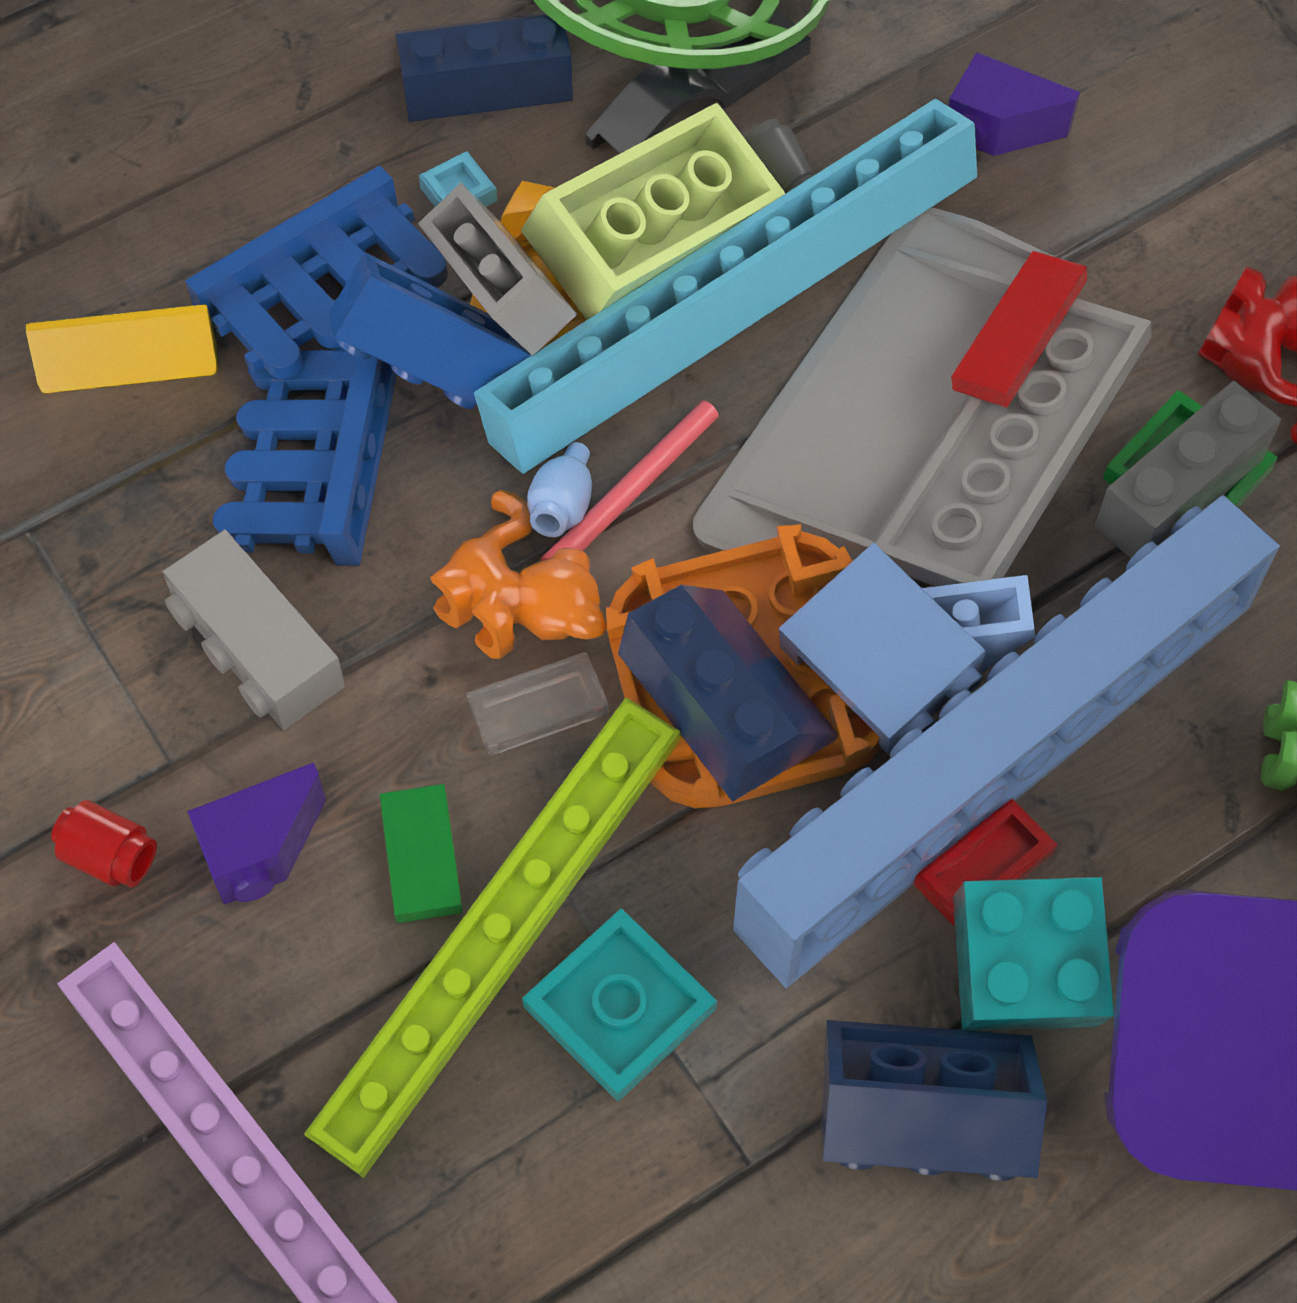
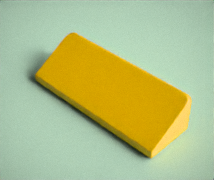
M204 304L26 324V334L36 380L41 392L45 394L211 376L218 371L216 337L207 305Z

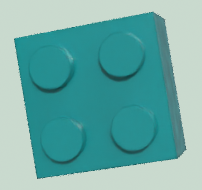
M1102 877L964 881L953 896L962 1030L988 1031L1099 1027L1114 1016Z

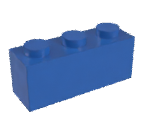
M365 252L329 312L334 338L337 339V343L345 351L361 359H369L370 356L390 364L392 370L397 375L413 384L420 385L423 381L437 386L443 389L444 394L450 400L467 409H474L477 405L474 395L476 390L531 356L487 312Z

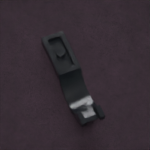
M779 9L775 10L773 16L767 22L787 29L795 26ZM807 35L799 43L775 56L750 64L732 67L685 69L652 64L628 83L585 133V143L594 149L606 141L620 154L658 134L678 112L696 101L713 98L724 108H727L810 54L811 38ZM748 36L743 40L725 46L709 48L708 50L745 46L763 40Z

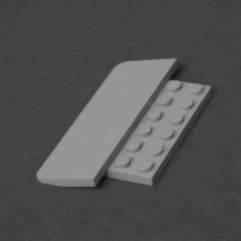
M929 208L891 233L695 514L693 519L695 537L705 550L710 553H716L777 537V526L801 524V531L824 537L838 548L844 546L852 561L874 542L909 577L933 586L1003 578L1152 337L1151 321L1076 298L1008 408L954 391L951 381L953 372L1031 252L1036 251L1050 256L1053 255L981 221L941 209Z

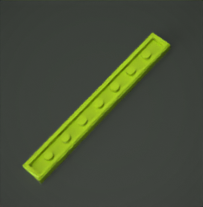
M626 697L304 1133L309 1140L362 1178L366 1176L681 740V733L678 729Z

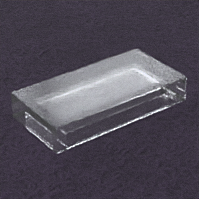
M587 652L466 693L469 708L489 757L609 715V703Z

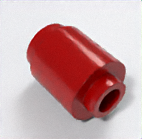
M90 800L80 802L75 808H66L59 815L51 833V840L55 843V857L57 860L112 887L124 884L132 888L138 885L148 873L157 851L156 840L147 836L144 826Z

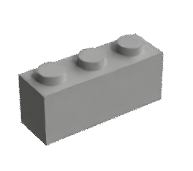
M462 183L456 186L418 223L492 319L532 356L577 315L505 226Z
M225 529L163 571L171 596L164 600L170 613L184 630L187 631L194 626L206 639L201 642V646L210 661L222 674L231 669L241 680L242 684L238 686V689L246 703L258 717L262 718L269 713L284 731L345 687L339 659Z

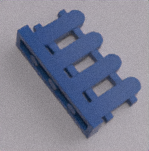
M379 165L186 279L185 283L193 306L207 305L213 330H216L221 337L232 331L250 351L244 355L247 366L254 373L265 368L273 377L287 379L295 376L301 370L303 361L299 346L312 338H315L320 345L326 348L341 347L337 343V339L334 338L329 315L337 299L333 301L315 280L330 273L344 288L364 251L375 244H378L395 262L392 266L436 288L445 283L448 278V270L445 257L432 241L429 242L411 224L415 221L413 210L406 203L398 206L393 178ZM279 302L299 321L286 330H283L266 312L267 309Z
M342 347L335 350L300 351L303 361L302 368L295 376L287 379L275 378L265 368L254 373L248 367V372L254 384L259 389L268 390L266 400H252L245 403L237 413L236 420L243 434L249 439L257 440L255 450H243L234 453L225 464V473L236 489L246 492L243 502H229L216 510L213 516L215 529L218 533L225 529L246 553L254 552L255 543L294 544L298 553L313 554L315 544H324L336 566H360L397 374L392 370L390 364L373 356H370L369 359H361L348 353ZM289 390H327L325 400H287ZM278 440H316L314 450H276ZM267 491H305L303 502H265Z

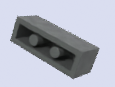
M1233 380L1107 488L1094 527L1130 558L1151 541L1159 546L1171 536L1172 528L1188 510L1195 506L1202 510L1207 508L1265 458L1281 418Z

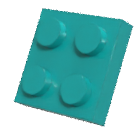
M622 908L522 998L523 1007L617 1102L626 1096L701 1025L717 1007V1000Z

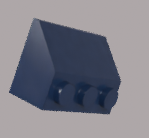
M544 12L395 31L409 122L573 101L572 60L567 32Z
M680 585L628 613L618 652L619 656L673 726L680 731L683 739L732 802L836 741L838 733L723 590Z
M827 1020L821 1125L823 1161L838 1162L844 1167L856 1170L869 1169L876 1165L909 1168L923 1175H938L945 1171L978 1173L988 1179L1007 1181L1015 1177L1038 1178L1047 1098L1032 1035Z

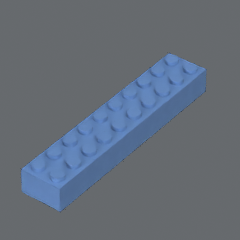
M1224 495L1220 496L1204 510L1198 506L1188 510L1176 522L1168 539L1159 546L1153 541L1144 545L1128 562L1126 566L1127 571L1112 582L1106 577L1096 583L1083 597L1080 603L1081 608L1067 619L1062 614L1052 618L1036 635L1034 639L1035 644L1019 656L1013 651L1004 656L989 672L987 676L988 682L973 694L967 689L956 694L941 710L939 721L924 733L919 728H915L907 733L892 749L890 753L891 759L875 772L867 767L854 775L841 790L840 796L842 798L824 812L817 807L806 813L791 829V838L773 853L769 848H764L753 855L738 873L740 879L737 885L733 931L787 989L910 888L920 871L1011 798L1016 801L1250 609L1280 545Z

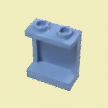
M874 542L779 628L780 648L797 665L804 661L879 736V746L888 755L899 740L911 730L919 728L924 733L934 725L936 720L932 715L949 699L951 700L956 694L965 689L972 693L983 680V676L979 671L982 669L985 649Z

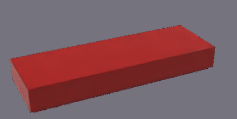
M1032 251L951 376L952 389L1008 408L1086 284L1087 266Z

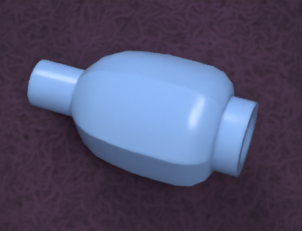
M570 443L564 455L546 462L533 478L528 490L527 506L531 515L530 523L541 535L547 537L560 536L583 520L591 499L592 479L590 471L586 466L590 457V451L582 443Z

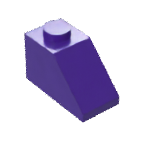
M976 52L950 96L948 106L974 122L976 149L995 156L1066 138L1072 128L1080 92Z
M314 762L187 811L224 905L235 900L239 902L257 900L267 895L274 888V885L288 879L326 802Z

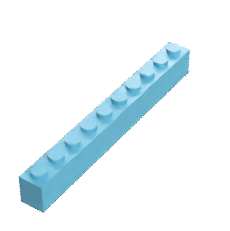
M935 98L545 346L534 356L531 355L474 392L488 443L522 474L526 473L977 178L974 122Z

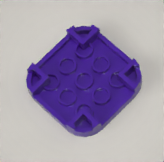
M1191 889L1163 892L1164 895L1142 906L1126 927H1122L1115 953L1119 955L1109 1093L1104 1092L1107 1120L1112 1125L1123 1147L1152 1172L1179 1180L1297 1190V900L1202 892Z

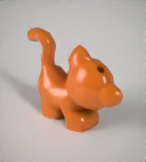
M505 490L493 493L490 501L494 511L510 517V520L493 526L480 538L463 541L453 552L449 562L430 576L432 583L443 592V595L437 599L433 607L438 617L454 628H458L471 621L473 616L477 617L483 623V628L476 635L475 643L492 659H501L513 650L516 639L513 632V624L516 623L528 629L541 640H562L569 636L586 640L594 639L604 635L607 628L603 612L599 607L601 601L598 585L595 578L589 573L590 558L583 550L560 548L552 558L531 565L520 573L512 571L507 566L501 550L529 536L532 532V525L530 523L531 515L527 502L518 494Z

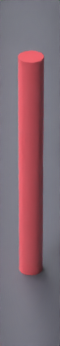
M705 400L696 405L584 515L583 520L579 524L571 528L541 557V561L552 558L560 548H575L584 551L718 418L719 415L715 407Z

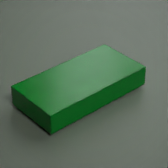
M445 784L380 793L396 922L403 923L463 913Z

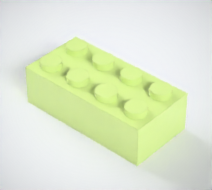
M715 103L543 194L521 229V232L585 319L588 320L786 193L720 105Z

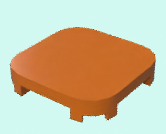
M801 524L777 526V537L658 568H656L654 558L631 568L632 575L615 592L610 607H606L607 632L624 699L626 697L673 726L618 654L628 613L680 585L723 590L838 733V737L833 743L733 802L681 736L677 746L651 780L652 785L668 799L695 809L722 807L847 774L868 764L882 749L879 746V736L804 661L797 665L780 648L779 628L852 562L844 546L838 548L824 537L801 531Z

